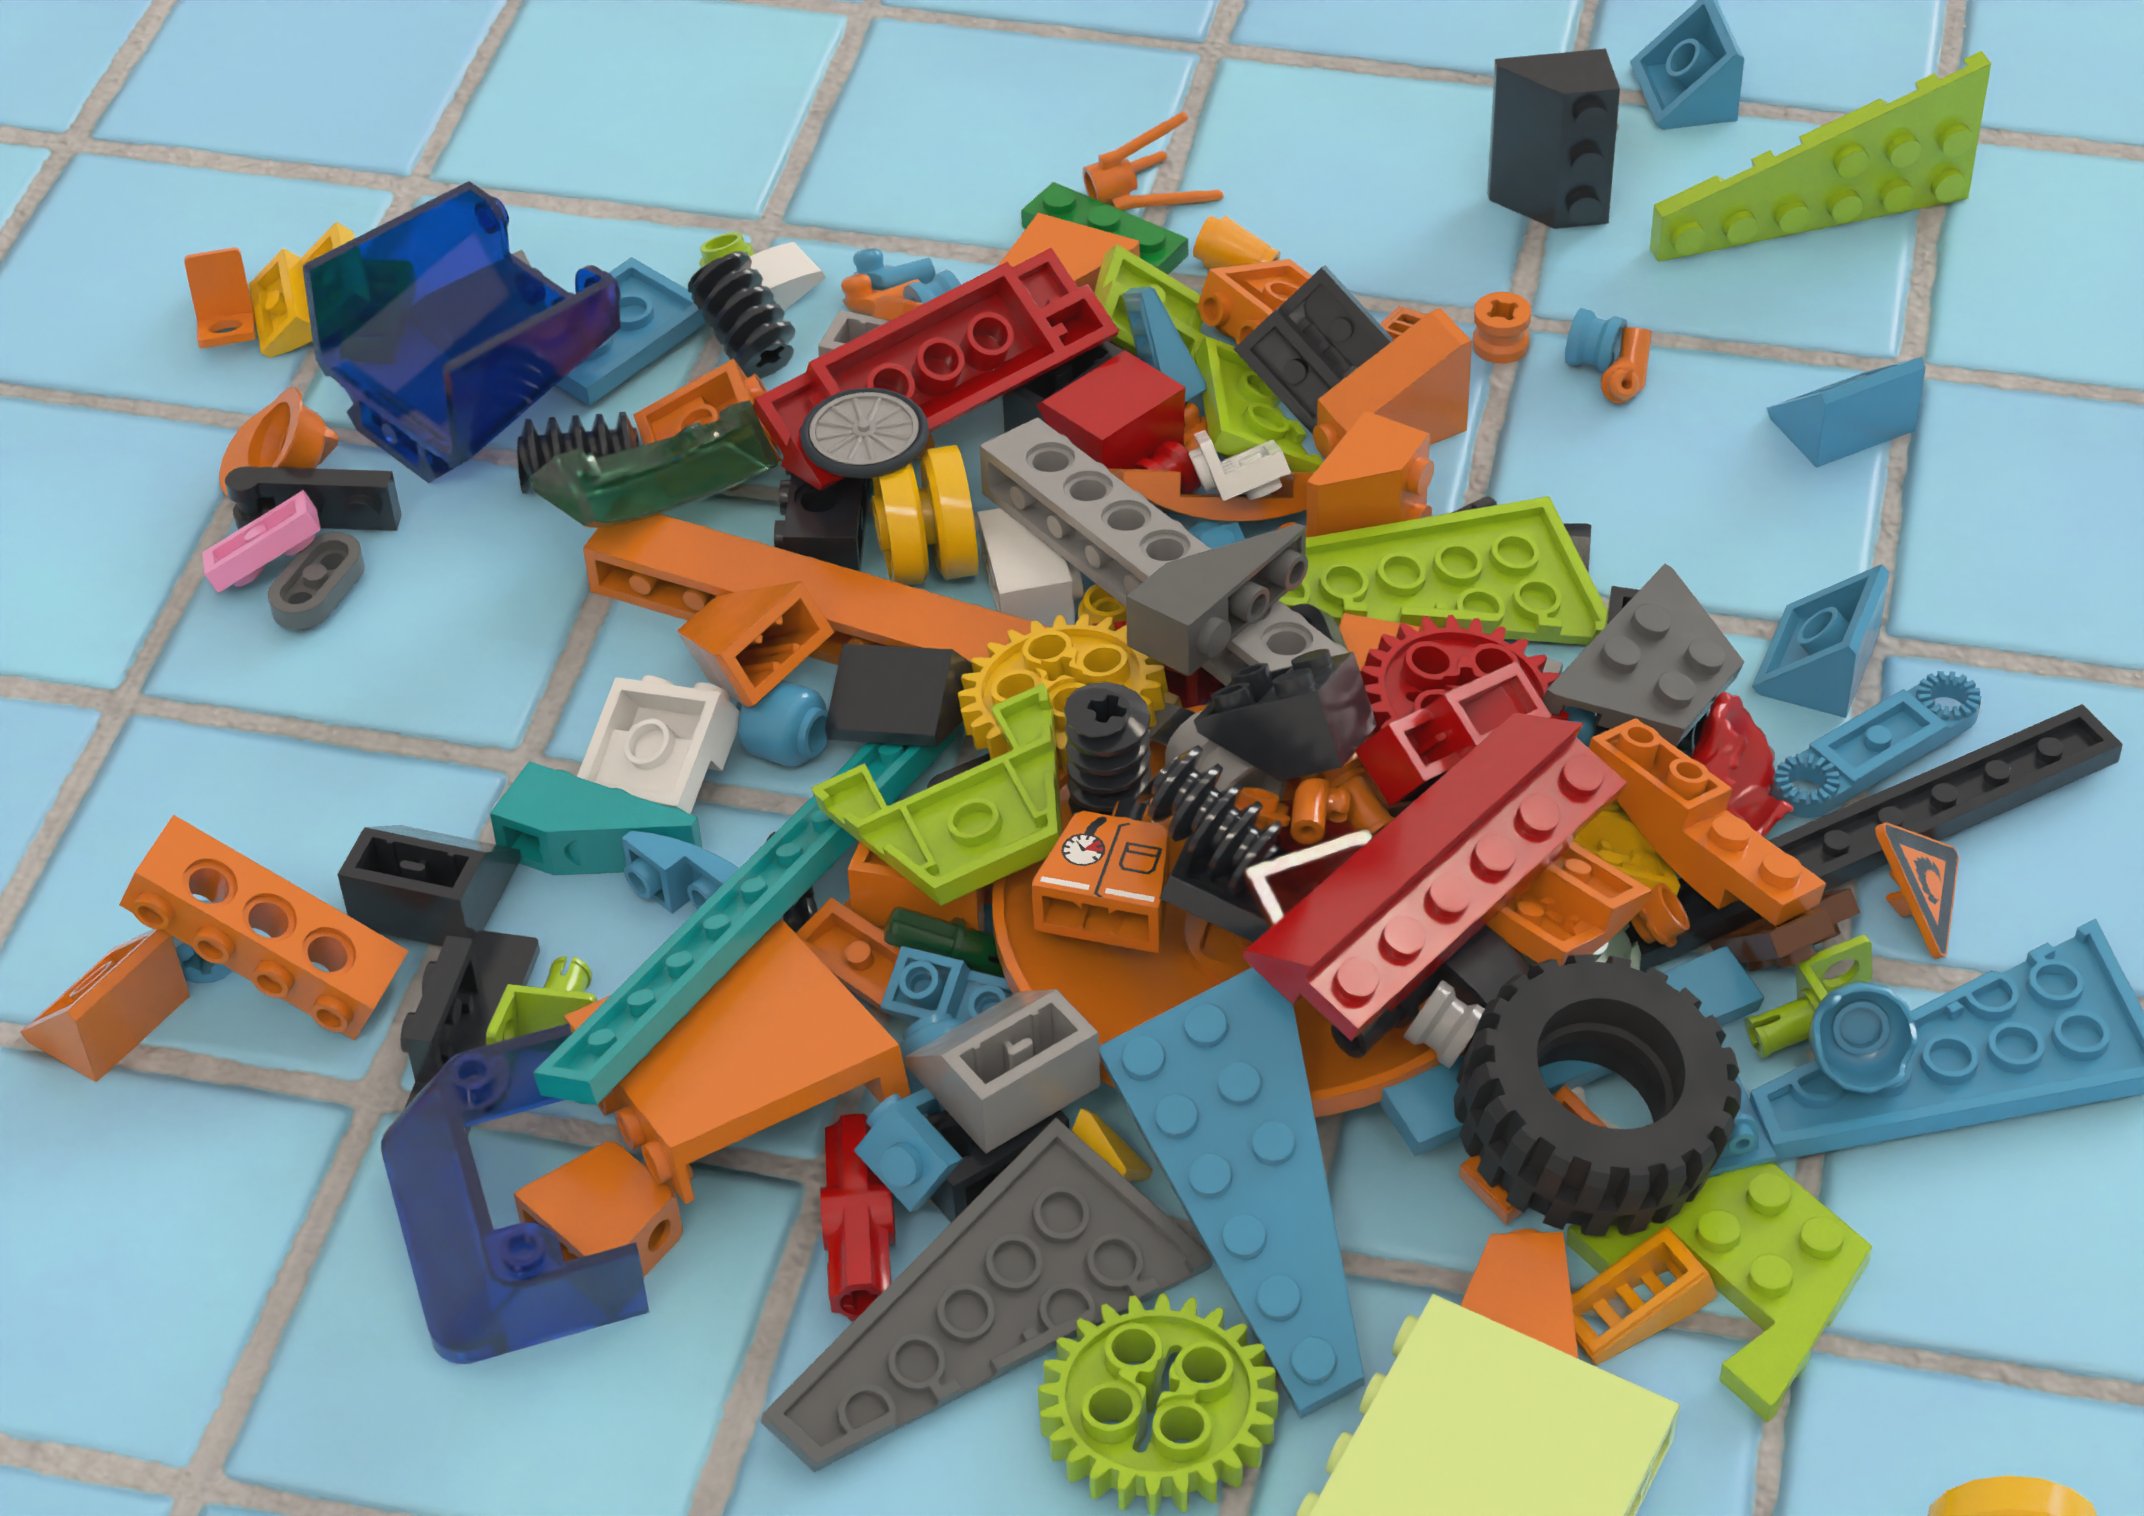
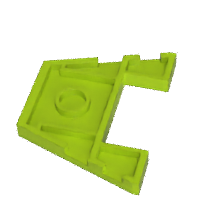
M1044 683L990 707L996 725L1011 751L889 806L886 805L864 763L811 787L821 812L940 906L1047 858L1062 834L1053 705Z
M1773 1162L1725 1172L1708 1178L1692 1202H1685L1679 1214L1665 1223H1654L1650 1220L1645 1231L1622 1235L1619 1234L1617 1226H1612L1609 1228L1606 1236L1582 1235L1581 1226L1572 1224L1568 1227L1566 1245L1600 1274L1667 1225L1710 1273L1716 1290L1764 1331L1722 1363L1719 1381L1767 1423L1778 1413L1783 1405L1784 1395L1795 1377H1800L1811 1358L1812 1349L1825 1328L1831 1326L1866 1269L1872 1250V1245Z

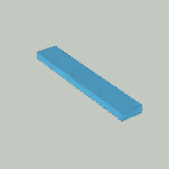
M1727 946L1662 972L1668 975L1666 981L1668 985L1679 992L1686 987L1702 1002L1699 1008L1705 1018L1713 1015L1720 1026L1758 1011L1765 998ZM1465 1054L1459 1056L1450 1069L1440 1064L1399 1084L1383 1088L1379 1103L1414 1156L1460 1137L1459 1133L1464 1123H1460L1455 1117L1454 1096L1459 1086L1456 1078ZM1575 1060L1553 1062L1539 1068L1542 1079L1551 1094H1554L1564 1085L1572 1090L1613 1072L1594 1063Z

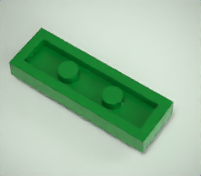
M1052 182L1021 210L1022 228L1024 229L1028 227L1038 213L1138 240L1140 258L1167 275L1189 256L1188 238L1055 182Z

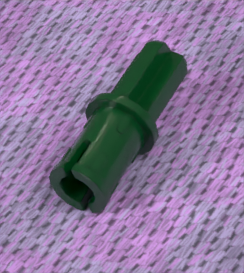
M901 906L894 907L888 916L884 930V941L887 944L899 948L901 946L962 960L970 970L1005 979L999 959L997 958L998 954L994 935L965 927L964 919L954 917L949 922Z

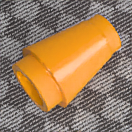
M1209 216L1197 236L1193 257L1202 260L1204 268L1214 269L1277 261L1280 258V251L1271 248L1269 244L1227 216H1224L1221 220Z

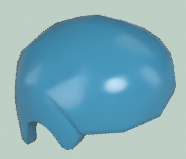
M1854 981L1829 992L1822 999L1810 1022L1809 1041L1817 1066L1835 1083L1845 1090L1872 1094L1894 1086L1904 1079L1907 1064L1918 1045V1034L1911 1010L1903 999L1884 985Z

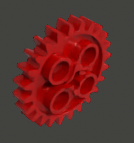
M1448 615L1444 628H1438L1428 616L1422 617L1418 632L1406 623H1401L1396 638L1384 633L1380 638L1378 649H1369L1365 665L1361 669L1362 680L1377 724L1371 733L1379 732L1388 724L1427 707L1443 694L1515 661L1518 662L1541 700L1546 690L1560 674L1553 672L1543 673L1547 661L1545 654L1531 657L1525 655L1529 642L1525 638L1509 644L1504 641L1505 627L1500 626L1489 635L1482 632L1480 619L1474 618L1469 628L1465 629L1459 627L1453 615ZM1563 705L1559 715L1550 713L1552 715L1551 718L1567 721L1569 713L1564 711L1566 705Z

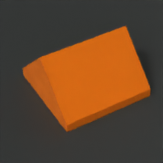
M152 929L114 947L20 1033L32 1045L97 1083L190 997L172 935L163 930Z

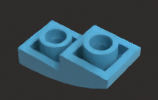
M630 831L622 837L626 861L624 875L628 884L643 899L652 898L672 914L690 900L698 910L739 869L733 863L710 851L675 838L639 831Z
M901 946L880 1009L884 1013L912 1024L919 1019L937 1013H948L952 1015L953 1019L968 1021L1012 996L1013 993L1006 979L972 971L962 960Z

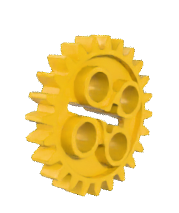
M1083 614L1075 625H1067L1063 615H1057L1053 627L1044 628L1037 620L1031 621V633L1027 635H1022L1011 629L1007 631L1009 644L1005 646L989 642L987 644L989 658L973 657L971 664L974 673L963 674L961 677L964 690L958 692V698L966 734L973 736L977 750L989 749L991 760L1011 750L996 725L990 707L1044 683L1053 705L1057 761H1059L1063 772H1067L1068 762L1066 753L1068 739L1065 734L1067 720L1064 709L1067 698L1076 689L1091 683L1109 682L1121 684L1136 691L1147 704L1150 713L1149 727L1155 726L1157 723L1154 711L1165 709L1164 693L1168 692L1164 665L1127 646V625L1115 631L1113 617H1107L1097 626L1090 625L1088 614Z

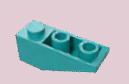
M530 761L490 812L496 845L520 849L521 860L519 864L554 876L623 873L626 861L622 837L630 831L667 836L703 848L697 816L688 814L678 807H667L631 795L623 789L609 788L576 777L568 771L555 770Z

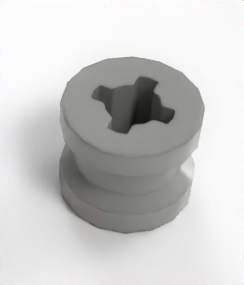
M1442 980L1403 1037L1414 1045L1425 1043L1436 1051L1438 1062L1450 1069L1474 1035L1477 1024L1485 1009L1478 1004L1467 1006L1456 998L1454 988Z

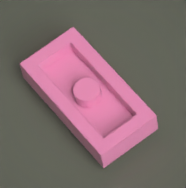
M304 490L203 551L204 575L217 593L231 585L241 587L250 583L262 573L265 564L283 553L286 556L294 555L305 549L314 540L315 534L321 530L317 508Z

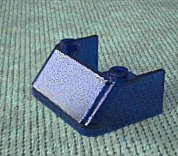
M569 1023L474 1048L453 1056L394 1120L382 1137L381 1153L431 1343L437 1354L449 1362L470 1364L649 1313L640 1254L636 1242L565 1262L558 1239L553 1232L540 1224L518 1223L494 1230L465 1127L564 1101V1099L541 1096L533 1072L572 1034Z

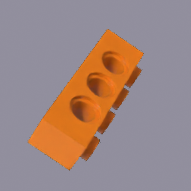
M175 815L171 817L136 869L119 904L121 907L132 912L145 926L167 932L193 947L194 951L206 961L226 966L252 981L254 986L262 993L287 1001L311 1015L314 1021L321 1027L329 1031L341 1032L353 1040H356L409 952ZM193 894L207 898L212 904L198 900ZM252 928L266 932L271 938L257 934ZM311 962L325 966L329 972L316 968Z

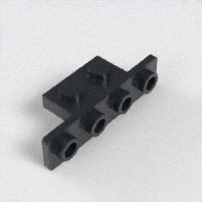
M484 930L476 932L473 939L447 935L437 961H430L427 964L422 980L421 1000L416 1012H409L406 1015L401 1029V1049L404 1053L409 1054L415 1083L395 1130L399 1144L449 1152H460L463 1150L491 1079L486 1043L487 1029L507 985L527 986L540 953L537 938Z

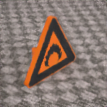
M1887 822L1877 825L1875 828L1876 836L1892 869L1889 875L1901 889V891L1889 893L1886 896V900L1901 917L1913 915L1926 946L1934 959L1945 957L1948 950L1959 862L1956 849L1951 845Z

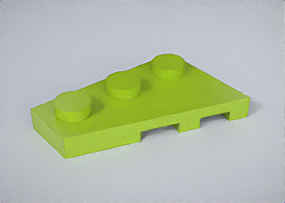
M1205 336L1195 356L1197 368L1207 384V389L1202 391L1208 433L1215 450L1227 459L1273 439L1283 451L1291 472H1315L1323 463L1320 455H1308L1302 443L1307 434L1299 421L1289 420L1283 415L1278 407L1281 400L1234 350L1235 346Z

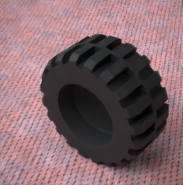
M1593 954L1568 955L1563 966H1559L1556 959L1540 962L1530 967L1527 976L1525 974L1515 975L1501 986L1497 998L1490 1000L1483 1011L1456 1078L1459 1086L1454 1096V1114L1460 1123H1464L1459 1136L1466 1153L1470 1157L1477 1155L1481 1157L1477 1168L1479 1174L1490 1187L1495 1188L1500 1184L1509 1192L1506 1201L1522 1213H1525L1529 1207L1545 1216L1542 1223L1560 1230L1564 1229L1566 1223L1581 1226L1582 1235L1606 1236L1609 1228L1612 1226H1617L1619 1234L1628 1235L1645 1231L1650 1220L1654 1223H1665L1679 1214L1684 1203L1692 1202L1701 1191L1736 1126L1734 1119L1740 1110L1742 1090L1735 1080L1740 1070L1735 1053L1731 1047H1721L1727 1035L1713 1015L1706 1018L1699 1011L1702 1002L1686 987L1680 992L1666 983L1668 975L1652 967L1645 973L1631 968V960L1615 956H1609L1606 963L1594 962ZM1567 1060L1584 1061L1603 1066L1623 1077L1639 1092L1649 1108L1653 1123L1634 1129H1612L1587 1122L1568 1111L1554 1098L1545 1085L1539 1068L1553 1062Z

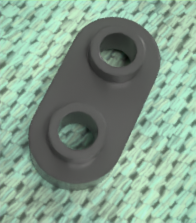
M341 532L324 533L316 536L305 549L298 552L268 590L271 612L277 624L287 629L307 630L319 625L329 617L364 572L365 565L361 547L353 536Z

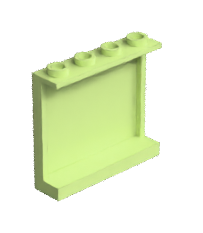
M1432 1294L1419 1318L1410 1314L1403 1322L1392 1350V1355L1397 1357L1387 1376L1377 1372L1371 1379L1359 1409L1360 1414L1364 1415L1354 1435L1344 1431L1339 1436L1326 1466V1473L1331 1475L1320 1495L1312 1491L1306 1495L1296 1516H1636L1674 1440L1680 1404Z

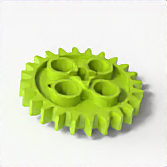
M1160 1293L1154 1310H1144L1140 1300L1134 1295L1129 1298L1128 1314L1120 1316L1108 1304L1101 1305L1102 1324L1098 1327L1082 1318L1076 1320L1077 1341L1063 1337L1057 1339V1360L1044 1361V1384L1038 1385L1042 1437H1049L1050 1458L1052 1461L1066 1460L1067 1480L1072 1483L1090 1475L1091 1498L1096 1500L1112 1487L1118 1490L1119 1509L1125 1510L1136 1495L1145 1496L1149 1513L1156 1515L1162 1497L1172 1496L1181 1512L1188 1511L1189 1493L1197 1490L1211 1504L1217 1502V1481L1219 1479L1235 1488H1240L1242 1486V1464L1254 1468L1261 1466L1262 1445L1273 1444L1274 1419L1278 1418V1393L1275 1392L1276 1372L1274 1367L1265 1366V1347L1262 1343L1247 1346V1325L1241 1323L1225 1331L1224 1309L1218 1307L1205 1318L1197 1316V1301L1193 1297H1190L1185 1302L1180 1311L1170 1310L1169 1299L1164 1293ZM1172 1353H1179L1169 1371L1170 1391H1163L1160 1395L1163 1388L1164 1369L1168 1358ZM1142 1362V1364L1138 1365H1127L1126 1363ZM1199 1380H1211V1381H1213V1382H1210V1383H1197V1382H1195V1381H1199ZM1156 1409L1153 1417L1152 1436L1148 1447L1144 1452H1137L1147 1434V1413L1154 1412ZM1114 1420L1120 1421L1121 1423L1109 1425L1103 1424L1102 1422ZM1177 1439H1190L1193 1442L1182 1444L1174 1443L1172 1441Z

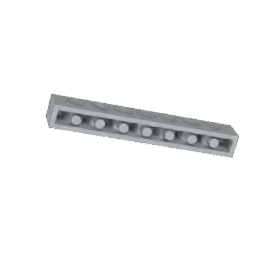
M1038 417L980 445L982 494L1125 607L1126 596L1165 563L1211 550L1207 545L1189 533L1180 522L1172 520L1147 501L1143 494L1134 491L1110 473L1102 463L1093 460L1072 444L1065 435L1059 434ZM1278 600L1266 610L1258 622L1247 626L1226 645L1225 649L1217 657L1210 658L1201 667L1227 686L1232 681L1230 675L1247 666L1268 663L1270 671L1292 666V659L1313 650L1329 649L1331 656L1348 653V651L1314 628L1301 614L1293 612Z

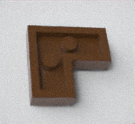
M1851 888L1823 892L1819 905L1778 926H1774L1763 917L1712 939L1709 943L1712 951L1727 946L1738 962L1745 964L1747 972L1759 970L1775 963L1777 968H1784L1816 955L1813 945L1841 934L1838 923L1859 914L1860 910Z

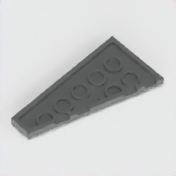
M1055 1118L762 1414L761 1423L813 1472H816L1057 1348L1056 1341L1059 1337L1076 1338V1320L1079 1318L1085 1319L1096 1326L1101 1325V1305L1108 1304L1121 1315L1128 1311L1130 1296L1136 1295L1142 1304L1158 1296L1160 1293L1210 1269L1213 1261L1208 1252L1060 1120Z

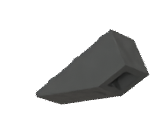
M1294 524L1165 563L1126 596L1127 646L1190 676L1210 658L1217 657L1225 649L1226 645L1247 626L1258 622L1266 610L1288 591L1295 590L1302 583L1308 569V558L1305 556L1306 527L1301 524Z

